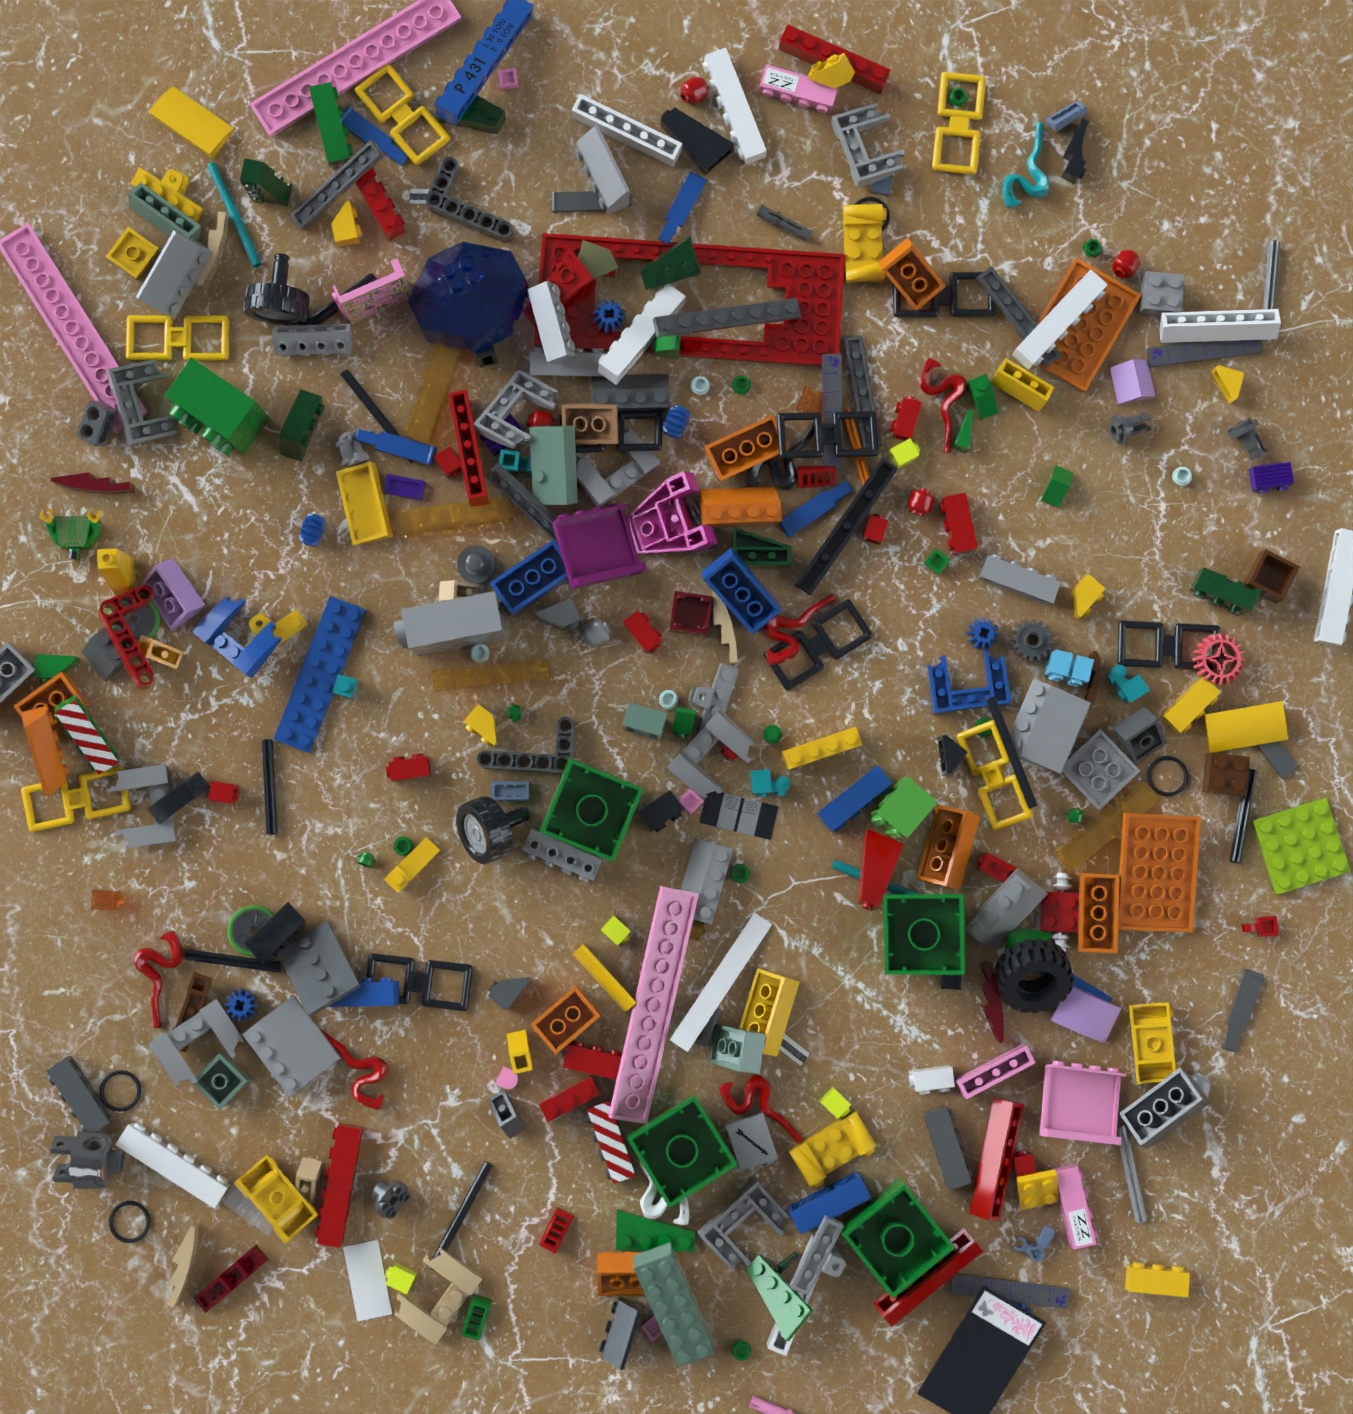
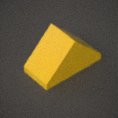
M1218 365L1211 373L1228 403L1231 404L1239 396L1245 373Z

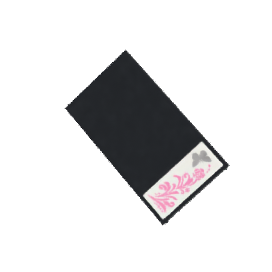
M983 1285L917 1394L951 1414H990L1043 1330L1046 1322Z

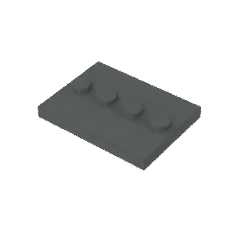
M328 921L290 942L286 948H280L277 951L306 1013L310 1017L362 987Z

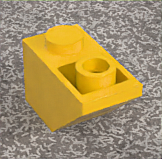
M844 53L839 56L835 54L823 63L817 62L811 67L812 70L808 78L835 89L850 82L855 71Z
M350 201L344 203L331 223L338 247L360 243L359 236H362L360 224L356 225L355 218H358L356 206L352 207Z
M1086 574L1072 590L1074 617L1076 619L1085 618L1092 610L1090 606L1094 602L1097 604L1104 596L1102 592L1106 588L1089 574Z
M477 704L464 720L467 724L465 728L474 735L476 732L482 736L480 740L489 747L491 744L496 747L498 740L495 716Z
M526 1029L507 1033L513 1074L533 1070L534 1065Z

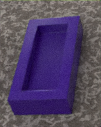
M387 474L384 494L422 501L426 482Z

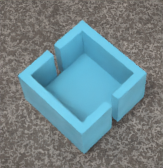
M1056 649L1049 653L1044 676H1047L1048 680L1053 682L1064 680L1068 686H1082L1089 682L1094 659L1076 655L1074 660L1072 659V653Z

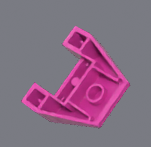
M683 471L667 478L626 517L637 554L701 552L717 545L712 526L700 525L693 528L685 501L683 500L686 496L700 491L694 473Z

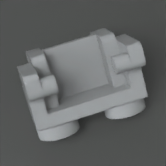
M349 431L343 433L335 444L336 449H339L343 458L341 464L343 467H353L368 461V454L361 447L362 442L354 440L356 432L350 433Z

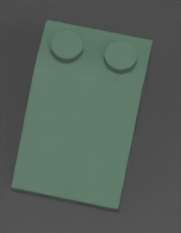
M715 1024L709 1062L739 1072L759 1074L762 1066L765 1034Z

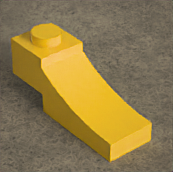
M425 837L384 880L397 893H400L441 850L429 838Z

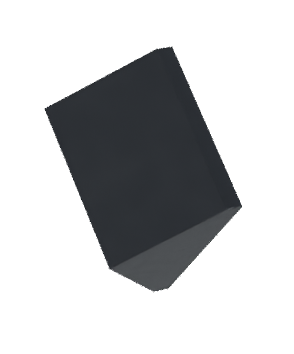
M942 735L937 740L942 776H945L955 770L968 751L947 735Z

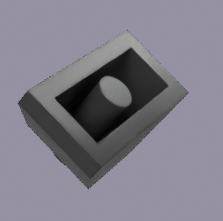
M530 977L502 979L499 983L495 981L488 989L490 991L488 997L506 1011L532 979Z
M505 1090L488 1099L500 1128L509 1139L527 1129Z

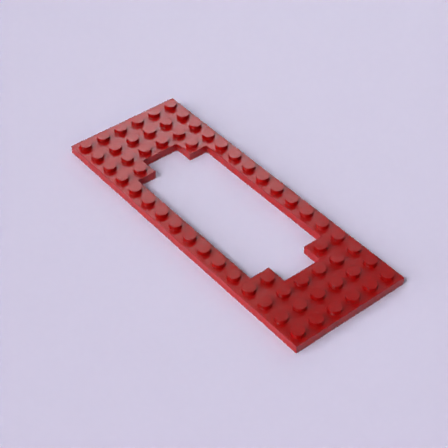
M542 233L539 284L545 282L556 269L555 267L564 259L569 249L578 257L583 240L609 249L616 263L617 259L652 261L679 242H670L668 245L662 241ZM694 244L699 265L768 269L767 288L786 289L785 300L797 298L801 317L799 319L783 321V324L764 323L763 342L681 336L678 357L822 366V354H839L845 254ZM616 269L601 277L616 278ZM594 279L563 304L565 308L564 316L569 324V334L575 348H584V350L591 351L592 348H603V351L609 352L611 344L615 340L618 342L622 332H612V329L609 328L608 333H606L605 327L599 330V323H594V318H596L593 315L596 292V279ZM606 314V319L608 317L613 318V314ZM535 327L534 347H543L538 327ZM652 344L643 354L655 355V350H652Z

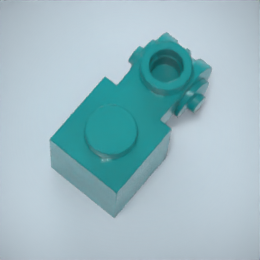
M500 450L499 464L510 474L519 475V472H525L527 475L532 474L531 455L522 458L518 451Z
M1117 665L1110 670L1106 678L1112 686H1116L1117 696L1122 702L1126 704L1131 703L1150 691L1140 674L1131 679H1126V668L1122 665Z
M770 769L750 771L752 794H756V798L768 797V793H775L776 796L787 795V790L790 787L788 777L780 776L776 782H773Z

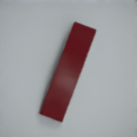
M89 472L51 478V482L75 491L94 494L135 493L134 485L130 482L115 484L114 480L110 477L95 479L94 475Z
M985 961L979 965L987 982L980 986L988 1003L981 1007L996 1041L1002 1043L1004 1042V1019L1001 997L991 965L988 961Z
M256 1244L193 1299L205 1313L208 1312L269 1259Z

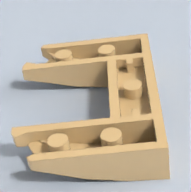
M442 1248L439 1249L441 1255L430 1260L426 1256L423 1259V1262L451 1282L431 1312H428L403 1294L398 1293L397 1300L401 1301L400 1311L394 1312L399 1319L435 1345L447 1330L448 1323L468 1295L471 1296L482 1281L481 1274Z

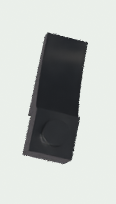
M1083 118L1063 156L1069 162L1061 178L1075 184L1078 178L1082 179L1086 171L1083 168L1086 161L1083 160L1082 146L1089 121Z
M196 772L156 801L147 810L156 822L161 824L182 807L200 796L210 786L202 775Z

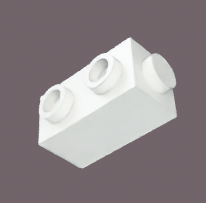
M950 1065L911 1070L912 1075H909L910 1087H913L916 1092L919 1091V1094H929L934 1089H938L939 1092L950 1091V1087H955L953 1068Z

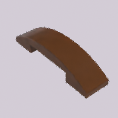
M1097 651L1090 652L1088 657L1094 659L1091 678L1084 700L1091 703L1090 708L1096 699L1101 677L1100 659Z
M193 972L187 988L188 993L177 1024L173 1029L198 1014L200 1009L205 1007L212 983L211 977ZM187 1045L186 1047H184V1048L181 1049L180 1051L186 1053V1051H187L189 1045Z

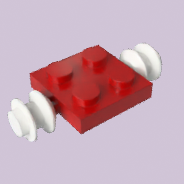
M1057 873V876H1053V878L1057 879V883L1053 887L1060 890L1058 892H1046L1048 894L1041 901L1040 930L1056 931V933H1059L1052 935V939L1062 950L1066 951V947L1070 948V946L1066 945V940H1069L1070 937L1063 933L1078 932L1079 893H1066L1064 890L1072 888L1068 882L1073 877H1069V873Z

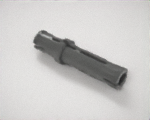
M761 205L756 215L770 222L772 226L776 225L806 242L812 233V230L782 216L780 212L777 211L776 213L764 205Z
M691 494L683 498L690 512V518H693L698 527L702 524L701 508L694 497L695 495ZM692 506L695 507V509H696V511H697V513H698V515H699V517H700V520L698 519V517H697V515H696V513H695V511H694V509H693ZM717 543V545H715V546H713V547H711V548H708V550H711V549H713V548L719 546V544Z

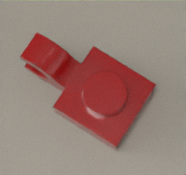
M1277 916L1255 917L1256 923L1241 924L1242 932L1257 931V937L1279 935Z

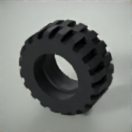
M1035 938V940L1025 939L1024 942L1014 943L1013 947L1009 946L1005 950V954L1002 953L995 965V978L1001 998H1003L1008 1006L1017 1011L1020 1009L1023 1013H1028V1011L1033 1014L1038 1013V1011L1046 1012L1051 1007L1059 1006V1002H1064L1067 995L1070 994L1074 984L1073 972L1065 951L1058 944H1053L1049 940L1042 941L1041 938ZM1032 972H1047L1044 976L1036 980H1021L1024 976Z

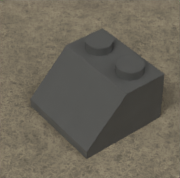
M572 598L536 613L539 621L562 631L568 630L569 633L580 628L579 625H582Z
M105 628L91 637L81 651L105 682L125 667ZM122 642L121 645L128 649L127 645Z
M1145 707L1113 727L1118 742L1135 765L1166 744L1158 719Z

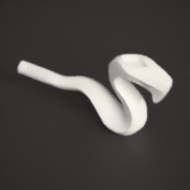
M639 1159L640 1166L649 1179V1187L640 1200L644 1218L656 1219L665 1212L667 1204L663 1197H661L656 1205L652 1204L658 1189ZM686 1197L679 1202L680 1214L677 1219L673 1220L676 1224L687 1225L689 1223L690 1211Z

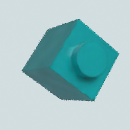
M338 674L332 693L355 699L360 681Z

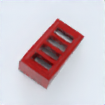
M798 466V488L835 485L836 466ZM827 472H830V480H826ZM815 473V480H811V475ZM819 473H823L822 480H819ZM804 474H808L807 480H804Z
M557 1207L538 1245L556 1254L574 1215ZM557 1215L567 1219V1223L557 1219ZM553 1223H556V1224H558V1225L564 1227V1229L561 1230V1229H559V1228L553 1226ZM549 1231H554L555 1233L559 1234L560 1237L558 1238L550 1234ZM546 1237L557 1242L556 1245L545 1241Z

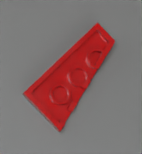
M571 249L567 251V255L555 267L556 269L551 276L545 280V282L548 281L558 286L562 305L594 280ZM529 302L522 312L530 323L537 327L532 305Z

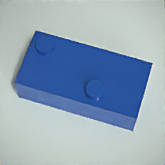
M553 539L491 581L490 584L510 614L515 617L569 579L560 549Z
M732 548L701 572L702 578L751 634H754L782 611L777 599Z
M855 1171L787 1206L801 1235L820 1225L825 1215L834 1218L869 1200L871 1197L860 1175Z

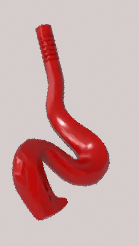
M928 358L921 374V390L927 395H937L949 387H954V390L944 399L941 405V415L945 423L943 452L951 453L953 423L950 416L951 405L965 395L966 379L962 375L952 374L944 378L937 386L931 387V373L934 368H939L941 364L934 359Z
M833 594L810 606L798 619L776 615L763 626V631L768 638L790 644L788 649L777 653H772L768 649L766 656L769 665L784 663L795 657L799 652L798 641L791 635L779 632L777 628L802 627L816 611L836 600Z
M169 931L160 937L161 940L168 941L172 951L171 960L165 959L159 952L151 948L139 949L134 956L136 969L153 982L151 1009L153 1012L154 1028L162 1027L159 1012L162 979L158 972L148 964V961H154L164 968H176L183 960V951L175 931Z
M321 1029L322 1033L341 1054L349 1067L354 1069H374L373 1073L356 1079L351 1086L350 1092L351 1096L360 1104L380 1110L383 1105L384 1095L381 1094L378 1098H373L364 1094L360 1087L365 1084L382 1081L388 1074V1064L377 1056L360 1060L354 1059L344 1045Z
M761 1074L754 1075L747 1081L745 1100L742 1105L737 1104L730 1093L733 1082H726L718 1086L723 1101L737 1115L744 1114L751 1108L756 1089H759L760 1108L763 1114L778 1122L797 1144L803 1140L801 1135L784 1116L771 1109L769 1104L771 1085Z

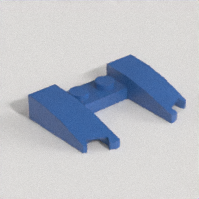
M226 596L203 618L193 630V633L228 659L245 675L253 678L282 639L279 636H274L272 629L276 628V624L271 621L246 647L242 646L228 635L225 629L247 601L239 598L238 602L230 601L231 598Z
M983 650L987 687L951 691L946 655L941 656V662L933 668L929 664L927 668L933 715L989 707L986 699L994 696L999 706L1010 705L1011 696L1004 655L997 659L989 656V650Z

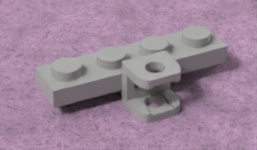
M720 663L711 689L706 687L692 688L688 698L689 703L704 709L695 736L719 710L725 713L739 672L738 669Z
M826 1215L824 1216L790 1283V1288L809 1295L821 1270L833 1277L841 1275L846 1263L842 1254L833 1249L844 1227L842 1222Z

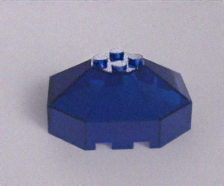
M462 241L428 258L408 299V303L427 342L435 343V341H439L448 347L457 349L460 346L466 347L470 352L477 353L512 335L514 330L512 326L515 320L519 319L523 311V302L525 298H529L527 291L529 286L511 251Z

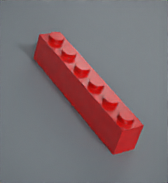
M788 24L779 42L778 50L812 65L817 62L823 63L835 54L839 56L844 53L855 71L851 82L879 94H882L891 69Z
M467 390L448 393L470 507L490 504Z
M994 1097L987 1124V1133L983 1143L982 1156L978 1165V1175L974 1184V1194L970 1203L969 1214L986 1220L1000 1221L1024 1104Z
M340 1123L333 1130L332 1139L335 1140V1143L329 1152V1159H332L331 1166L327 1167L325 1174L328 1183L327 1187L324 1186L322 1191V1198L325 1200L324 1205L320 1206L318 1214L321 1222L315 1231V1238H318L317 1244L338 1248L343 1245L364 1128L362 1126Z
M965 1228L950 1239L955 1248L892 1299L888 1292H886L873 1303L891 1327L983 1252Z

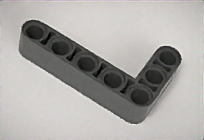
M444 158L426 195V203L432 213L500 242H510L513 239L514 233L512 225L508 221L450 197L460 169L455 158ZM449 165L455 166L452 171H447L446 168ZM441 182L447 183L445 188L438 187ZM434 199L440 200L437 205L431 204V201ZM450 207H457L455 212H448ZM468 214L475 215L472 220L465 219ZM486 221L492 222L490 227L482 226ZM502 229L510 230L506 235L500 234Z
M562 717L558 720L555 755L485 750L478 754L477 763L486 769L563 773L564 770L558 767V763L562 759H573L575 724L570 717ZM562 722H571L570 730L563 731L561 729ZM568 740L570 742L569 749L561 750L559 747L560 742ZM485 754L491 756V762L488 765H483L481 762V758ZM506 755L509 756L511 759L510 764L502 766L501 758ZM528 757L530 759L529 766L521 767L520 759ZM542 758L549 760L547 768H540L539 761Z

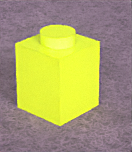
M910 438L891 448L888 453L895 466L899 469L916 460L920 455V449L915 441L912 442Z
M615 915L601 929L617 946L620 943L624 945L631 938L629 935L631 930Z
M833 1086L819 1100L837 1119L840 1116L844 1118L851 1110L849 1108L851 1104Z
M396 1262L394 1267H389L385 1278H388L386 1285L407 1294L418 1272Z

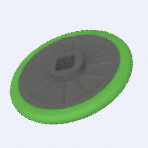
M139 595L140 598L147 599V597ZM121 601L123 606H130L128 601ZM152 601L146 607L123 616L137 643L141 635L152 638L159 628L160 614ZM133 615L138 617L136 623L130 621ZM118 625L112 626L113 630L115 631L122 630V628Z
M257 905L246 906L238 910L232 916L228 925V938L233 948L243 955L254 956L245 946V943L254 935L249 933L250 927H257L259 930L274 914L267 908Z

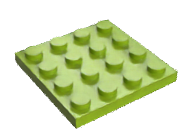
M1327 798L1251 820L1275 894H1281L1351 872Z

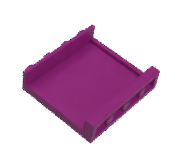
M619 502L609 505V508L604 509L603 506L593 508L592 511L580 510L575 512V515L570 516L569 513L557 516L558 519L552 523L571 589L638 575L647 570L645 562L639 563L624 513V509L628 507V504L620 505Z

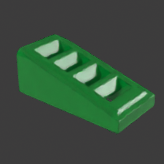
M969 409L965 413L953 444L954 449L967 453L970 448L973 410Z
M473 1294L461 1336L477 1341L480 1340L491 1306V1299ZM472 1311L481 1313L483 1316L472 1313ZM472 1319V1320L479 1321V1322H481V1323L479 1324V1323H476V1322H473V1321H469V1320ZM467 1326L472 1327V1328H476V1329H479V1330H478V1332H477V1331H473V1330L467 1329Z

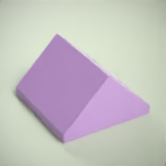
M1132 359L1110 368L1118 405L1156 397L1147 360Z

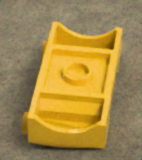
M882 204L844 205L845 284L857 282L883 283L886 274L878 264L883 258L882 223L883 220H886V208H883Z
M1169 1002L1128 1004L1136 1083L1161 1082L1179 1068V1064H1175L1171 1017H1174L1173 1006L1169 1005Z
M853 1110L844 1118H840L788 1151L810 1187L814 1185L817 1188L825 1182L824 1178H826L827 1174L858 1155H864L865 1157L875 1152L874 1148L877 1145L856 1110Z
M266 1155L236 1180L234 1184L273 1226L272 1229L284 1243H287L318 1214L314 1206L302 1197L277 1167L278 1165L275 1160Z

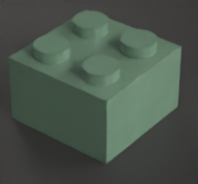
M222 1052L196 1077L198 1083L194 1085L220 1110L252 1078L225 1052Z

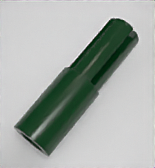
M795 1251L775 1267L779 1274L799 1257L798 1254L793 1257L796 1254Z

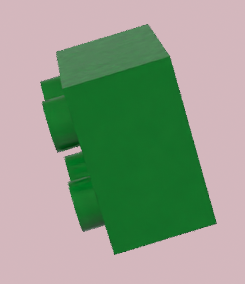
M190 358L164 395L173 404L168 413L177 419L178 423L196 435L203 427L204 430L200 435L226 456H229L233 449L245 455L270 419L255 400L193 358Z
M569 758L539 829L540 833L614 862L644 789Z
M965 894L883 895L884 975H965L967 973Z
M695 1093L628 1134L627 1137L669 1208L737 1166L736 1159Z
M900 1177L845 1220L841 1231L844 1238L892 1299L955 1248Z

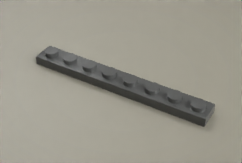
M794 298L658 316L653 318L656 337L661 338L799 319L801 313L798 300Z

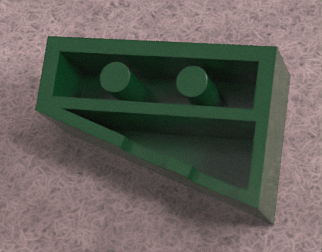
M477 95L456 127L462 128L463 126L473 128L476 131L497 135L506 120L505 110ZM437 116V119H438V122H439V123H441V124H445V123L450 124L449 122H447V121H445V120H443L442 118H440V117Z
M245 158L240 182L252 201L260 204L268 202L288 206L293 185L283 182L284 178L282 176L276 177L275 171L264 162Z
M691 234L641 268L640 272L646 290L701 274Z
M300 389L278 435L281 455L300 462L303 461L312 434L316 429L319 415L323 414L325 408L322 396Z
M733 527L732 549L749 568L790 569L791 546Z
M1203 567L1198 571L1189 591L1194 592L1193 595L1197 598H1206L1211 601L1212 605L1219 608L1223 606L1229 609V613L1239 616L1252 611L1261 589L1255 588L1253 591L1243 587V582L1238 581V583L1227 579V576Z

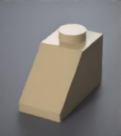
M457 580L441 581L439 601L484 593V585Z
M303 1157L296 1174L295 1188L307 1202L314 1204L321 1175L322 1161Z

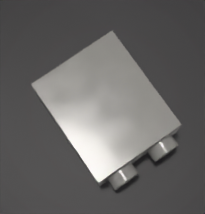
M495 591L401 609L403 620L394 621L398 645L402 644L403 649L409 648L417 656L508 639L501 601Z

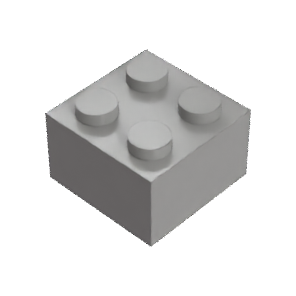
M1146 271L1141 277V297L1138 314L1161 316L1162 313L1182 312L1184 275Z

